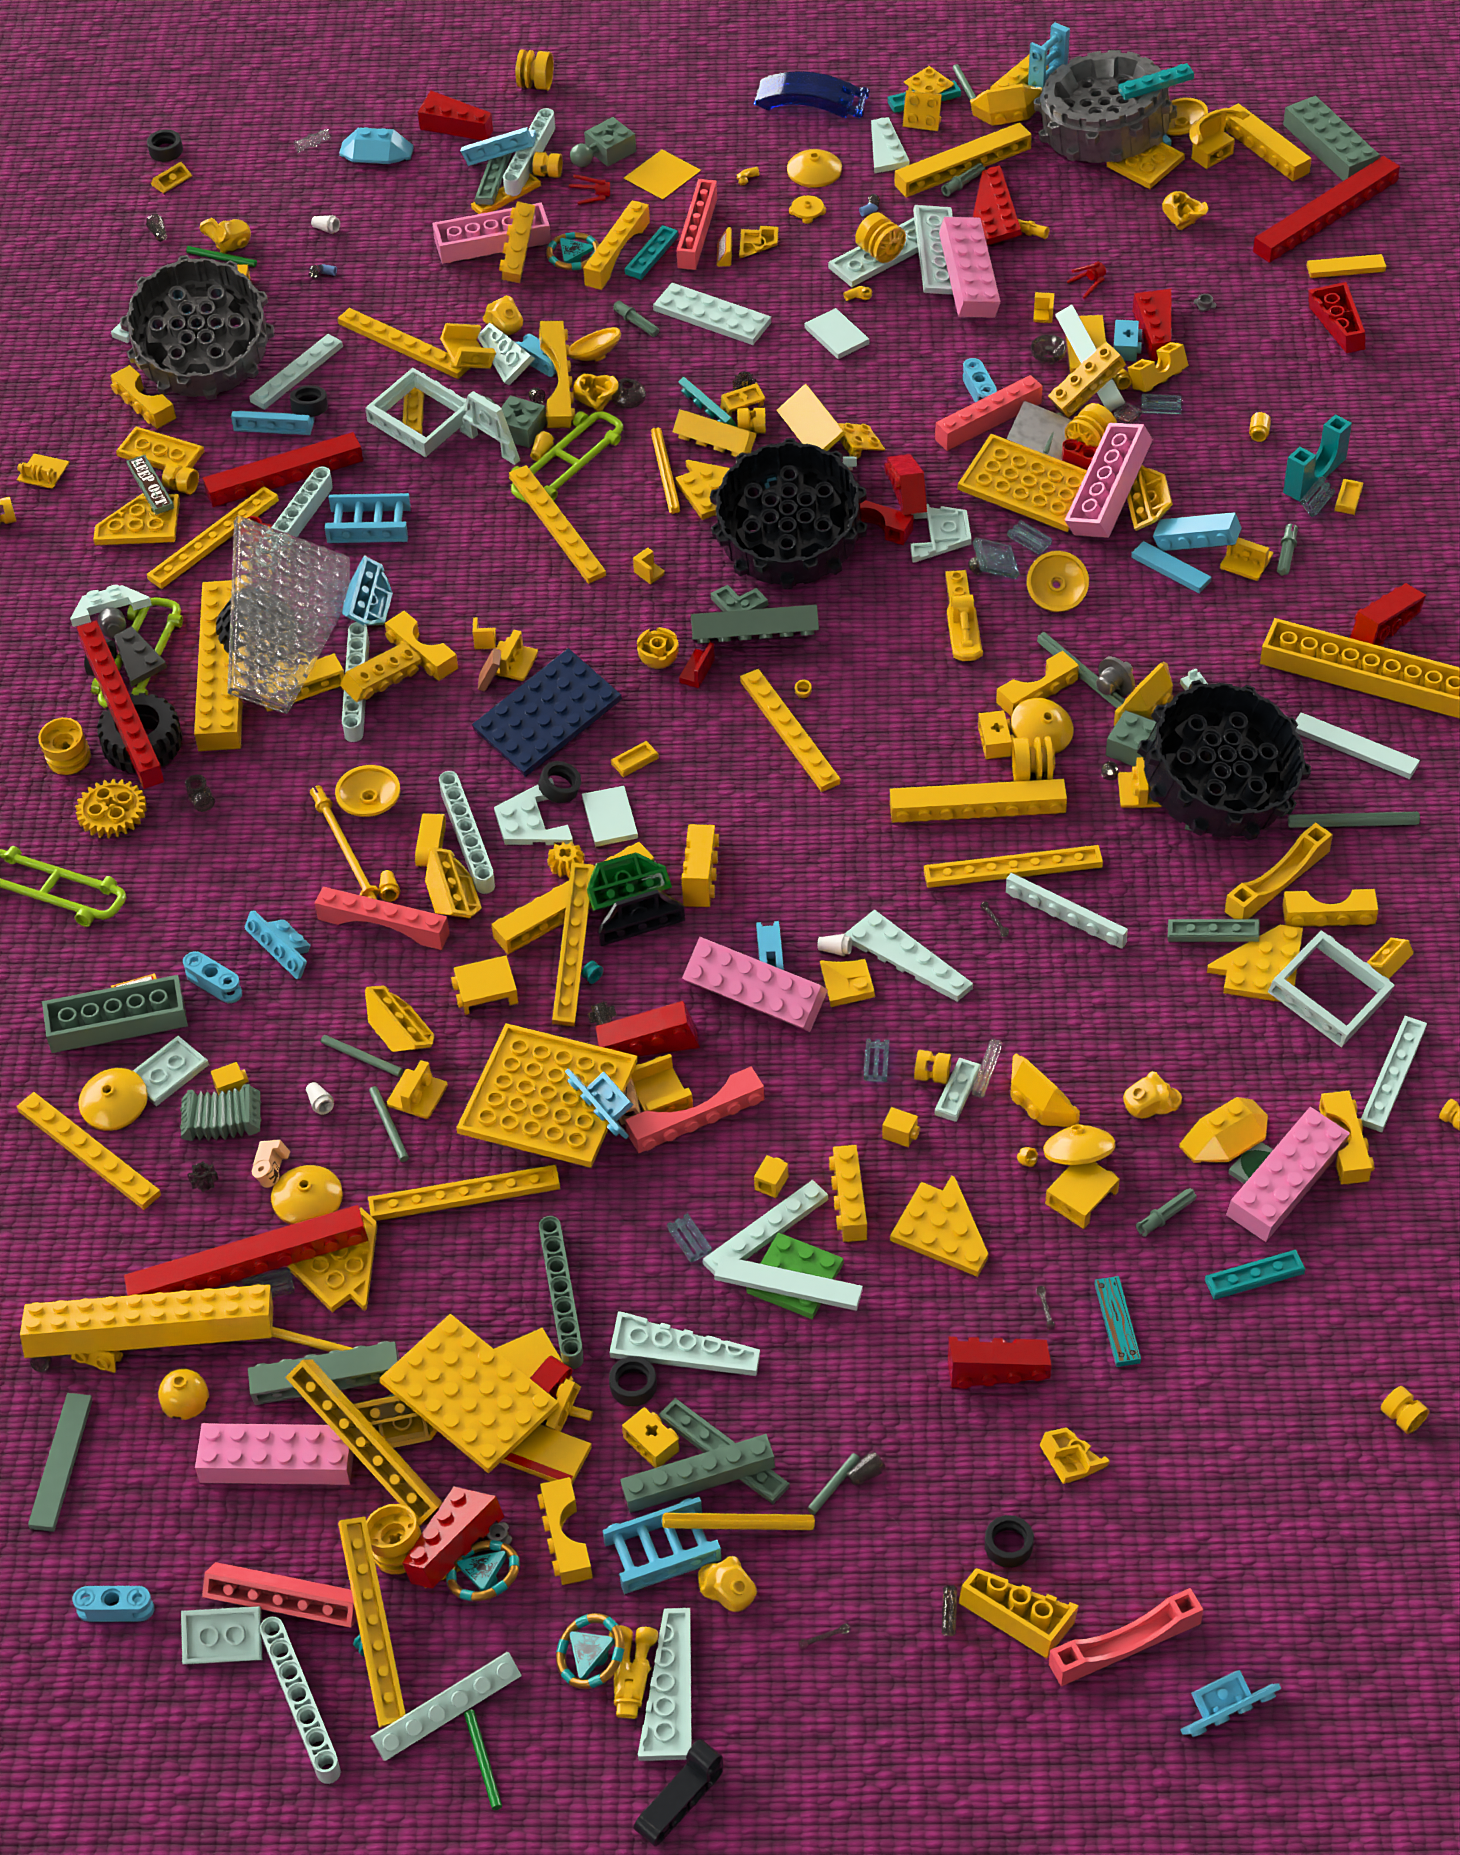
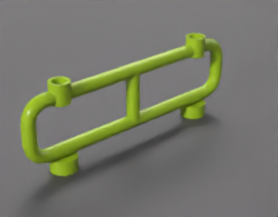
M579 411L573 419V425L577 427L529 468L535 474L555 456L573 465L550 486L546 485L544 487L553 501L558 495L556 490L609 444L614 446L619 444L623 424L618 418L602 411L595 412L590 416ZM596 420H606L616 427L613 431L609 430L605 434L604 439L580 460L563 451L567 445ZM515 466L511 471L516 470L520 467ZM512 483V494L516 498L527 503L525 498L522 496V494L519 492L516 486Z
M154 597L150 598L152 606L173 609L172 614L168 615L167 624L154 649L161 656L174 627L181 628L183 616L180 615L181 608L177 602ZM130 604L127 619L134 621L132 627L137 633L149 608L152 606L133 610ZM119 653L115 659L118 670H120L123 664ZM151 677L138 683L137 687L133 688L132 694L134 696L139 695V693L148 695V690L145 688ZM94 678L91 685V693L98 695L99 704L103 708H107L108 705L96 678Z
M11 846L8 851L0 849V858H3L9 864L18 863L51 874L39 891L1 878L0 888L77 912L74 918L83 927H89L95 918L104 920L113 917L125 903V891L121 887L116 886V880L110 876H106L101 881L22 856L21 850L15 846ZM62 877L97 888L106 895L113 893L117 895V899L108 910L101 911L48 893L59 878Z

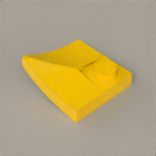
M865 959L845 962L820 961L831 1007L875 997Z

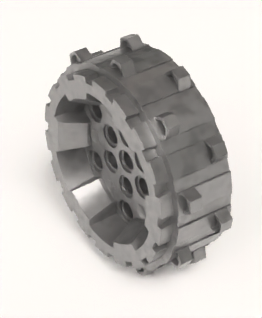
M1108 50V53L1097 51L1087 53L1085 57L1078 56L1069 60L1067 65L1062 64L1055 72L1049 75L1042 88V94L1039 98L1034 99V109L1042 115L1043 129L1039 131L1040 141L1042 143L1047 142L1056 152L1067 156V160L1092 163L1119 162L1125 158L1141 154L1154 145L1162 143L1163 136L1169 129L1171 119L1177 117V106L1172 105L1169 99V87L1124 100L1118 91V84L1141 78L1144 75L1154 74L1161 70L1147 57H1140L1139 54L1133 52L1121 53L1120 50Z
M188 255L180 256L177 262L157 269L156 272L148 277L141 276L136 281L138 289L130 300L127 315L120 318V325L122 330L129 332L132 348L127 352L130 363H136L141 370L143 369V372L151 381L157 383L158 392L164 395L174 392L190 397L205 396L208 400L216 399L217 394L236 387L248 377L255 378L258 375L257 365L264 356L268 339L274 337V327L266 323L263 307L268 303L266 293L258 291L252 285V282L243 273L238 271L237 263L231 260L221 263L206 258L190 259Z

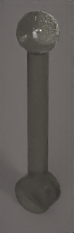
M982 902L980 904L981 909L986 910L998 926L1000 935L1007 937L1009 929L1002 926L990 910L988 902Z
M1038 1286L1036 1294L1041 1298L1047 1319L1046 1327L1049 1330H1053L1056 1324L1051 1319L1046 1302V1288Z
M845 1623L835 1630L811 1639H801L798 1645L801 1649H806L808 1645L839 1633L845 1634L851 1628L848 1623Z

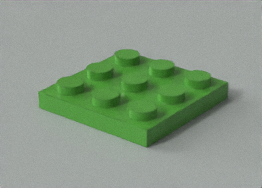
M778 1232L760 1264L835 1280L844 1264V1258ZM749 1287L746 1288L747 1293L812 1320L821 1303Z

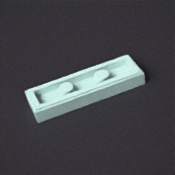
M962 1058L958 1059L935 1108L934 1115L957 1122L981 1070V1064Z

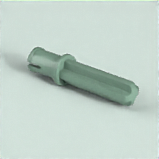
M978 163L960 176H954L950 182L941 187V192L943 195L949 196L956 190H961L965 184L981 175L985 167L982 163Z
M620 300L614 304L613 310L623 316L625 321H631L652 337L657 336L659 328L636 313L635 308L628 307Z
M1293 524L1285 526L1284 537L1281 539L1282 548L1277 572L1280 573V576L1289 574L1293 551L1297 546L1296 536L1298 527L1294 525L1293 531H1291Z
M1191 1188L1186 1189L1158 1210L1153 1209L1149 1216L1136 1224L1137 1231L1142 1236H1147L1148 1233L1158 1226H1164L1166 1220L1196 1200L1197 1195L1194 1193V1190Z

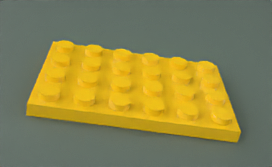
M990 434L959 481L957 490L1068 532L1070 528L1066 524L1065 519L1087 470Z
M451 1314L380 1377V1383L487 1473H490L559 1407V1402Z

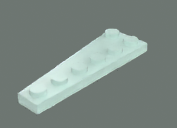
M873 910L845 933L846 936H851L853 946L866 953L869 951L877 955L878 959L882 962H890L896 966L897 970L901 972L906 971L914 975L916 980L929 985L932 989L957 1002L973 989L971 981L876 910Z
M619 1311L609 1352L610 1358L615 1359L640 1357L649 1363L752 1376L757 1375L760 1358L759 1349L730 1341H723L712 1336L703 1337L695 1335L690 1330L684 1329V1331L673 1329L668 1324L661 1323L659 1325L651 1323L646 1318Z
M667 1608L663 1611L653 1677L651 1678L649 1699L647 1701L645 1721L638 1751L639 1761L686 1760V1755L692 1746L690 1608Z

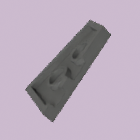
M132 626L114 635L115 643L131 687L167 668L166 662Z

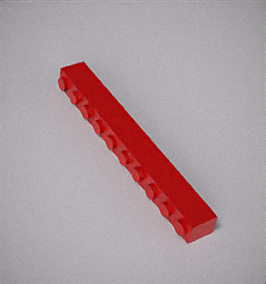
M1385 156L1380 157L1256 236L1253 252L1269 263L1281 257V255L1292 250L1301 242L1306 241L1315 233L1320 232V230L1331 225L1340 217L1345 216L1365 201L1370 200L1379 192L1395 184L1399 179L1400 166Z
M97 620L77 626L83 650L143 789L164 783L159 761Z
M355 1205L125 1274L127 1295L215 1288L369 1241L359 1206Z

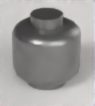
M113 607L106 608L99 614L98 624L104 636L114 638V635L126 630L125 617L119 609Z

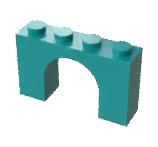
M1335 414L1323 425L1321 443L1316 455L1299 447L1288 457L1284 494L1300 502L1346 460L1352 426L1351 422Z

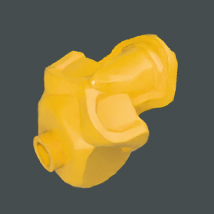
M1182 191L1170 193L1162 203L1164 213L1179 230L1195 224L1198 218L1206 215L1208 212L1206 202L1201 203L1192 199Z
M210 218L202 221L200 224V231L215 242L216 247L220 249L221 253L245 247L251 237L250 227L242 220L233 219L222 221L218 224L215 219Z
M507 295L488 304L485 315L482 317L486 324H493L506 335L517 333L523 326V318L513 298Z
M582 374L573 384V396L576 400L594 408L596 411H603L609 400H612V395L618 390L619 384L614 376Z
M1150 1072L1147 1077L1142 1078L1125 1091L1123 1101L1127 1111L1132 1116L1142 1119L1155 1114H1168L1171 1111H1176L1181 1105L1182 1096L1178 1090L1171 1088L1168 1083L1164 1082L1157 1072Z
M729 1556L720 1563L706 1564L698 1572V1582L702 1595L708 1599L718 1601L730 1611H743L755 1599L757 1588L735 1556Z

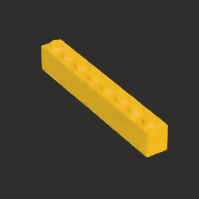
M1019 122L895 170V186L905 197H909L945 183L954 176H960L978 163H982L986 167L1031 149V133Z
M1064 779L890 789L892 823L1066 813L1067 804Z
M637 842L616 855L610 856L605 861L635 852L653 861L654 857L640 842ZM569 881L553 888L548 893L535 898L532 902L517 908L514 912L499 918L491 924L493 938L507 954L516 951L564 923ZM589 900V909H590V908H592V905H591V902H590V900Z
M303 1359L285 1378L397 1502L409 1507L414 1512L418 1525H428L443 1502L312 1359Z

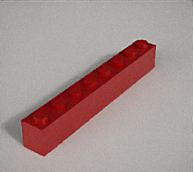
M354 432L203 477L205 491L212 507H216L251 496L262 487L271 490L307 479L313 470L318 467H327L330 471L362 462V449Z

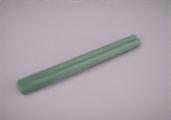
M1043 632L1041 635H1038L1037 642L1053 656L1064 651L1079 665L1078 676L1115 708L1124 703L1125 699L1116 691L1110 695L1102 694L1096 686V680L1099 677L1047 633Z
M1419 812L1292 814L1288 816V826L1290 828L1311 827L1315 822L1321 827L1418 825L1420 814Z

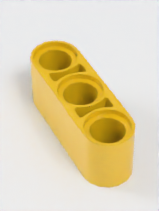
M422 814L415 851L416 866L427 867L431 847L442 848L446 828L445 814Z

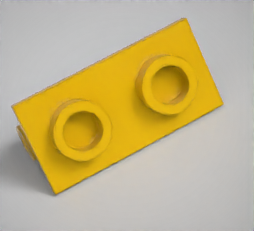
M120 1350L71 1354V1359L78 1363L89 1364L100 1370L114 1373L116 1372V1361L120 1362L123 1357V1353Z

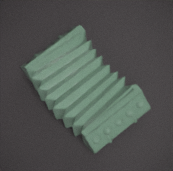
M250 1084L243 1085L240 1091L234 1088L233 1093L230 1089L227 1094L221 1091L219 1096L214 1091L212 1097L208 1091L205 1096L201 1091L197 1096L193 1090H187V1093L182 1098L180 1108L181 1139L193 1141L195 1136L199 1140L205 1136L209 1141L211 1136H213L217 1141L220 1135L226 1140L229 1133L235 1138L237 1132L243 1136L244 1130L248 1135L260 1132V1091L250 1086Z

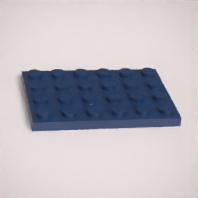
M568 648L475 721L472 727L526 777L622 700V696Z

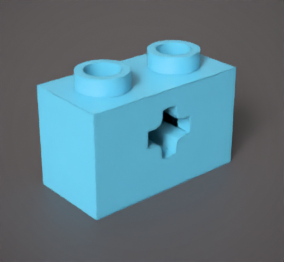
M1115 320L1114 349L1122 356L1124 361H1136L1137 353L1141 354L1142 342L1138 341L1142 339V329H1138L1139 321Z

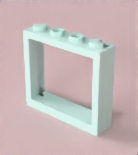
M412 368L365 408L367 422L422 456L427 457L463 425L462 417L466 414L464 409L467 399L460 397L453 390L447 389L438 381H434L424 373ZM413 388L419 389L455 411L451 417L427 437L386 413Z
M1321 930L1273 979L1268 992L1342 1047L1387 1000L1395 985L1387 977L1375 971L1368 963L1355 956L1352 951L1336 942L1332 936L1327 935ZM1316 948L1377 992L1373 999L1347 1026L1286 980Z

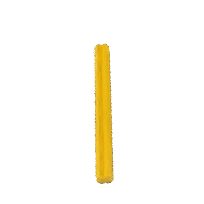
M659 427L653 428L651 436L669 512L671 514L679 513L680 505L662 430Z
M664 1513L662 1525L664 1528L813 1530L815 1519L813 1515Z

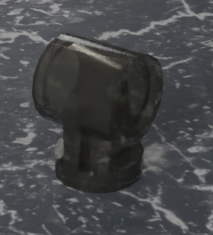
M202 775L188 777L185 781L189 801L199 812L210 810L215 804V798L207 786L206 778Z

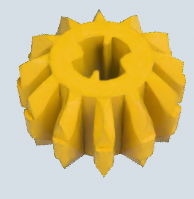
M562 842L560 846L554 844L553 849L549 850L547 863L553 874L558 873L560 878L564 875L570 878L571 862L584 864L585 856L579 845L574 846L573 842L569 844Z

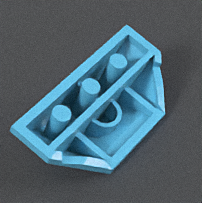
M364 127L357 128L342 142L339 154L341 157H345L352 162L391 164L404 159L410 160L414 145L394 129Z
M366 556L362 558L349 584L341 612L343 615L362 625L366 624V626L383 625L385 623L393 592L384 574L382 564Z

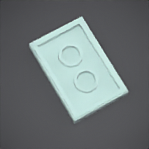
M836 308L805 323V329L837 359L869 345V338Z
M624 786L582 794L595 847L638 838Z
M177 1036L133 1071L144 1081L148 1093L147 1099L155 1106H158L205 1069L209 1063L205 1057Z
M261 1606L181 1611L182 1664L262 1660Z

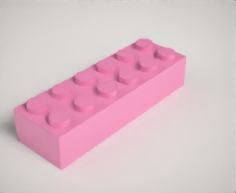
M542 202L532 204L535 205V215L528 247L549 244L551 241L550 225ZM512 208L432 223L434 239L441 263H451L502 253L504 243L509 241V236H506L508 225H512L513 219H510Z
M944 217L939 235L958 317L995 318L1000 305V298L981 218Z
M1108 424L1065 519L1066 524L1074 535L1109 538L1153 440L1143 424Z
M699 937L682 979L693 985L809 1032L828 991L817 983L702 937Z
M1309 1107L1232 1198L1226 1215L1267 1242L1336 1159L1338 1151L1345 1148L1350 1132L1312 1107Z
M202 1423L195 1469L200 1483L350 1485L354 1453L329 1425Z

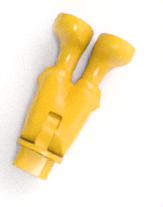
M619 1625L624 1636L625 1650L622 1662L614 1673V1705L617 1707V1717L635 1719L638 1715V1708L642 1707L647 1675L651 1670L649 1661L646 1659L650 1647L657 1642L658 1631L651 1627H640L636 1630V1654L633 1663H631L630 1650L633 1632L630 1628ZM609 1631V1636L613 1637V1634Z

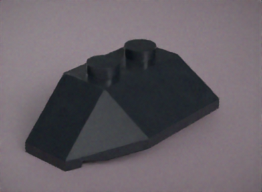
M658 889L617 901L598 929L600 946L685 921L684 905Z

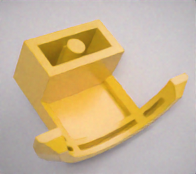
M1223 108L1212 111L1197 119L1189 131L1190 140L1193 143L1191 159L1208 169L1231 156L1234 151L1235 139L1224 132L1226 116L1238 117L1244 120L1250 114L1240 109Z

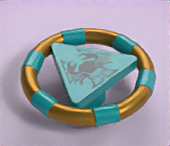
M565 233L550 241L546 249V256L549 262L557 268L572 271L581 270L590 259L588 258L582 262L581 257L591 251L594 253L599 247V243L592 236L585 233ZM575 239L584 240V241L588 242L589 244H587V243H582V242H578V241H574V240H575ZM559 243L564 262H561L553 255V251Z
M496 1540L480 1541L472 1544V1550L466 1556L459 1557L454 1562L455 1567L446 1575L449 1589L460 1599L472 1602L488 1600L503 1593L514 1582L520 1569L519 1557L516 1551L505 1542ZM484 1550L498 1551L486 1555L469 1558L475 1553ZM508 1556L509 1572L503 1580L497 1583L496 1574ZM458 1567L480 1591L466 1590L457 1584L456 1572Z
M591 1613L577 1618L566 1628L559 1639L556 1650V1663L561 1677L569 1685L579 1689H591L604 1684L614 1675L622 1662L625 1650L624 1636L619 1625L607 1615ZM591 1623H600L613 1634V1637L576 1631ZM570 1639L579 1678L568 1669L566 1664V1653ZM615 1643L612 1659L608 1667L602 1673L586 1679L595 1667L601 1666L607 1661L608 1651Z

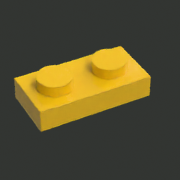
M568 1379L559 1386L556 1393L559 1407L546 1418V1426L561 1432L581 1386Z

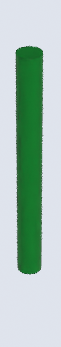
M187 246L186 249L188 254L226 262L231 260L237 264L250 267L257 266V260L191 246Z
M467 1710L464 1712V1716L492 1810H499L502 1808V1803L474 1710Z

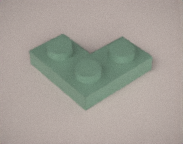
M726 585L711 593V600L723 612L763 609L768 606V599L757 588L738 596L729 585Z

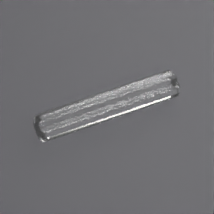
M991 1039L972 1089V1094L975 1097L982 1098L985 1095L1002 1048L1000 1040Z

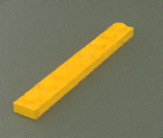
M348 308L337 318L339 325L456 379H459L470 369L468 367H456L447 352L351 308Z
M525 465L509 472L510 480L586 582L589 584L605 577L606 570L528 466Z
M262 487L147 574L148 580L163 589L240 531L247 517H258L279 501L278 495L266 487Z
M756 669L741 675V684L819 790L823 792L840 785V777L761 671Z
M1099 845L924 865V875L927 888L1006 879L1010 873L1019 877L1102 868L1103 860Z
M571 862L552 1024L575 1026L590 900L586 889L594 866L591 864Z
M35 1092L17 1105L18 1112L143 1210L161 1196V1192L157 1187Z
M556 1165L370 1196L368 1201L370 1215L375 1221L558 1190L560 1189Z
M366 1517L340 1520L338 1525L379 1728L387 1727L406 1714Z

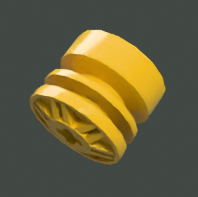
M521 49L518 53L515 67L517 87L524 88L526 86V88L530 89L534 82L536 89L549 90L554 71L552 53L539 51L535 59L533 50H529L527 53L526 50Z
M879 212L868 215L859 225L855 235L856 244L881 263H888L895 259L903 249L906 241L904 229L891 222L889 218Z
M1091 403L1086 405L1068 423L1065 428L1066 440L1075 439L1088 446L1091 445L1098 448L1108 424L1117 423L1116 418L1106 407Z
M62 717L46 723L40 730L38 736L39 744L47 764L53 772L61 775H70L84 769L89 763L91 750L85 739L83 729L77 721Z
M1050 736L1043 738V746H1041L1040 738L1035 737L1033 747H1030L1028 738H1012L1014 782L1030 781L1031 773H1035L1036 780H1042V772H1044L1045 780L1053 779L1055 753Z
M388 1504L378 1508L366 1520L376 1566L383 1572L403 1574L406 1571L402 1562L422 1533L415 1514L409 1507L401 1504Z

